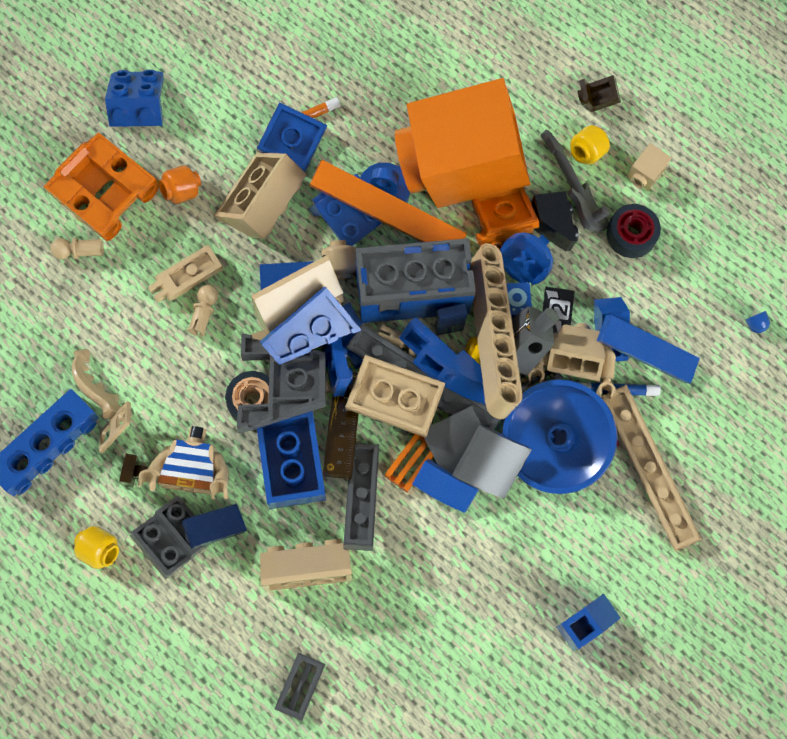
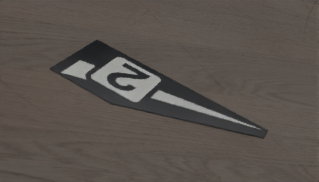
M545 286L542 311L544 312L547 308H551L557 312L559 321L553 326V334L559 333L563 325H571L575 291Z

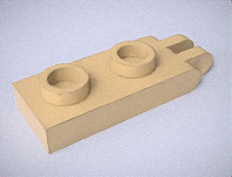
M206 245L155 277L156 282L151 284L148 289L151 294L156 293L154 295L156 302H161L166 298L172 301L224 269L210 246Z

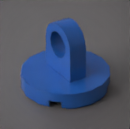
M379 162L369 166L362 173L360 178L363 181L406 203L408 202L411 193L407 188L400 166Z
M525 232L515 233L504 242L500 249L505 271L510 277L520 283L530 282L532 283L531 285H535L544 281L553 268V257L550 249L547 247L550 241L543 234L536 237Z

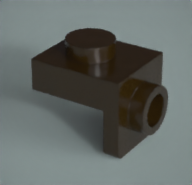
M614 75L589 84L585 79L579 80L581 89L577 92L581 105H586L591 112L621 103Z

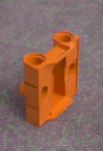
M99 132L88 142L82 143L56 169L54 176L43 186L46 192L73 213L78 221L85 223L105 241L112 240L119 233L122 227L119 217L137 199L147 203L156 195L159 189L155 177ZM119 167H126L124 171L116 172ZM109 181H112L114 184L97 199L95 195ZM83 204H89L85 210H78Z

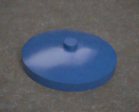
M569 380L545 381L532 386L522 393L521 402L505 418L502 435L525 444L532 449L517 476L529 486L552 494L578 492L598 481L613 461L618 439L614 416L604 400L590 388Z

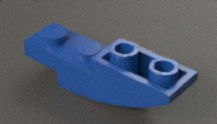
M417 317L412 319L399 339L417 355L413 363L432 379L444 382L445 387L449 390L486 405L481 365L464 350L457 355Z

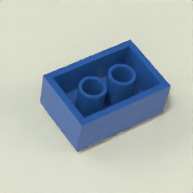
M313 411L257 428L266 500L269 509L326 501Z

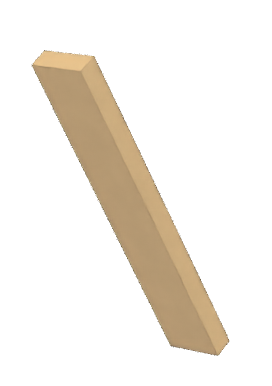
M627 385L616 389L610 401L609 393L602 395L601 398L608 405L614 416L617 432L674 550H680L702 540Z

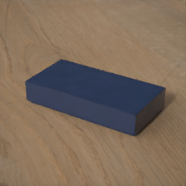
M461 304L440 308L437 311L435 322L437 336L464 330L468 315L466 305Z
M237 504L182 521L191 549L240 535L247 531Z

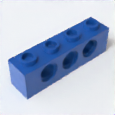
M69 389L0 452V486L11 496L14 497L16 494L21 495L26 492L32 485L31 481L38 474L42 475L51 469L54 459L60 454L68 453L74 447V441L80 435H86L95 428L99 417L72 389ZM64 420H72V425L69 429L60 430V425ZM44 439H50L49 447L40 451V442ZM28 458L27 467L24 470L18 471L17 465L19 461Z

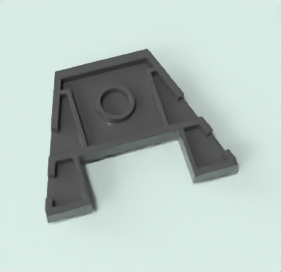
M242 334V361L270 360L268 404L238 405V433H245L326 407L325 352L311 350L309 353L279 365L259 342L261 340L253 339L252 335Z

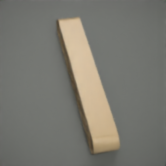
M485 243L472 258L469 270H473L476 290L473 308L486 408L494 418L505 419L521 402L522 388L502 254L495 245Z

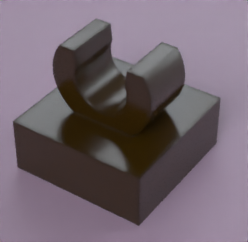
M125 454L119 479L120 484L124 487L133 488L135 479H139V473L148 469L147 466L139 465L140 460L137 455Z

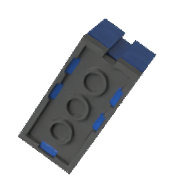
M469 238L356 248V277L361 323L414 319L415 317H437V311L440 308L461 304L466 305L467 313L469 314L476 293L473 270H469L472 260Z

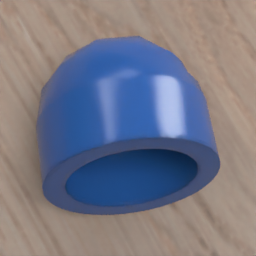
M766 311L745 319L750 330L755 333L765 332L770 325V319Z

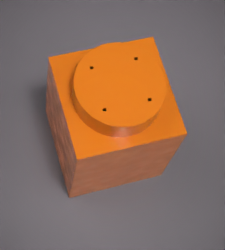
M504 77L406 104L410 126L395 130V143L402 174L411 194L427 190L435 206L441 208L531 185L516 115Z

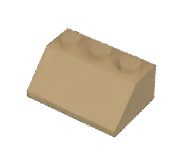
M256 153L214 217L249 237L265 239L272 232L279 216L286 211L288 202L294 193L301 188L302 181L307 174L287 154Z
M327 255L251 295L254 314L267 335L324 286L340 304L343 302L342 288Z
M342 539L324 541L325 545L313 547L312 542L296 544V549L284 550V546L268 547L267 552L260 553L261 586L265 591L352 581L349 550L343 549L344 543H342Z

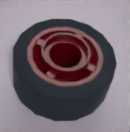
M635 203L624 205L616 210L608 224L606 233L608 243L616 253L623 257L632 259L643 257L652 250L658 241L661 225L659 218L648 207ZM628 228L636 229L639 234H632Z

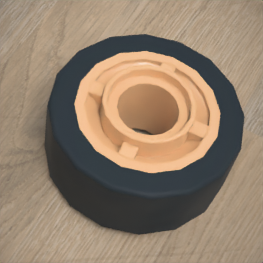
M247 371L240 373L232 379L227 386L225 400L228 411L235 421H237L238 405H248L245 402L248 395L255 393L260 396L259 401L255 404H268L269 376L262 372Z

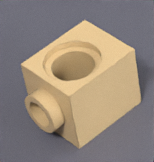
M650 143L632 165L627 177L631 179V182L636 187L644 188L649 192L666 170L672 157Z

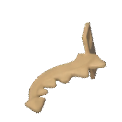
M87 349L77 350L73 352L75 358L71 366L74 381L78 388L102 409L103 418L109 419L107 424L100 430L99 452L103 453L130 424L132 415L131 402L127 401L123 406H120L117 394L106 393L102 383L93 384L94 376L84 373L89 370L84 363L90 362V352ZM110 429L109 438L105 441V434Z

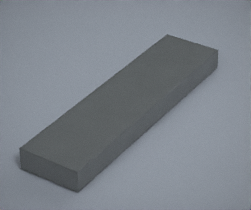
M355 444L352 479H348L343 544V549L373 551L379 444Z

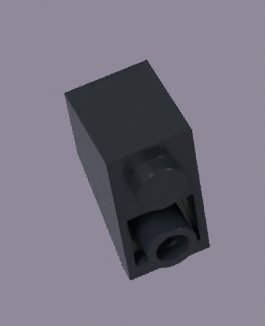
M566 191L534 195L531 204L539 219V227L534 228V230L540 235L543 234L550 242L562 250L571 251L578 241L579 232L577 226L573 225V205L567 199Z

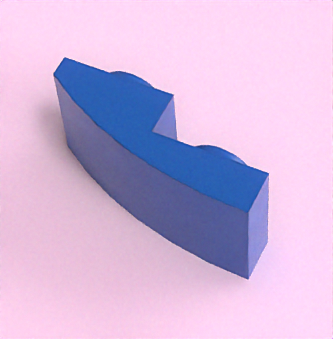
M430 459L425 460L412 485L429 496L463 513L467 512L479 491L478 488L455 478L451 473Z

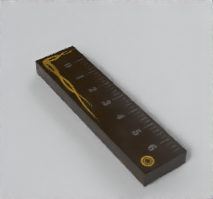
M352 372V384L348 385L344 396H333L332 393L323 477L352 479L359 414L347 410L345 406L358 375L356 372Z

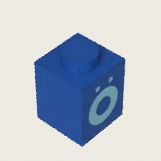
M530 282L506 283L511 319L525 308L532 306Z

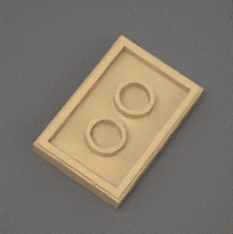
M365 355L345 408L414 434L427 437L445 383Z

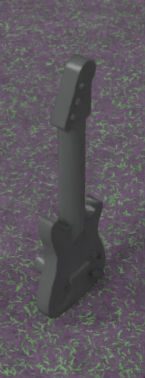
M545 130L541 133V138L554 155L571 187L567 194L576 206L581 224L589 231H605L609 224L607 216L610 212L605 206L599 208L593 199L589 185L587 183L581 185L564 153L562 145L549 130Z

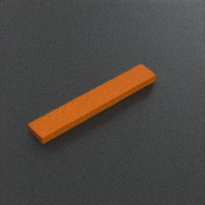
M324 160L320 161L309 184L314 189L419 242L465 239L467 233Z

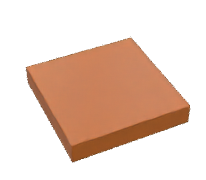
M524 187L471 200L485 236L533 225V229L539 227V219Z

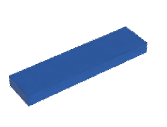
M613 315L605 316L597 338L598 342L688 384H691L700 360L699 357Z

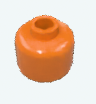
M186 165L165 171L162 175V180H159L162 196L166 201L170 200L173 204H180L196 198L199 186H201L199 174L196 171H192Z

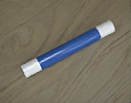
M577 382L590 388L595 393L601 384L594 382ZM612 383L615 389L627 385L631 395L660 396V385ZM602 390V394L609 393L607 390Z

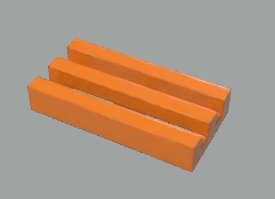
M414 434L384 475L385 478L406 493L413 486L412 483L425 460H432L434 457L430 451L406 484L402 482L428 446L423 436ZM417 441H421L422 444L397 478L393 476Z

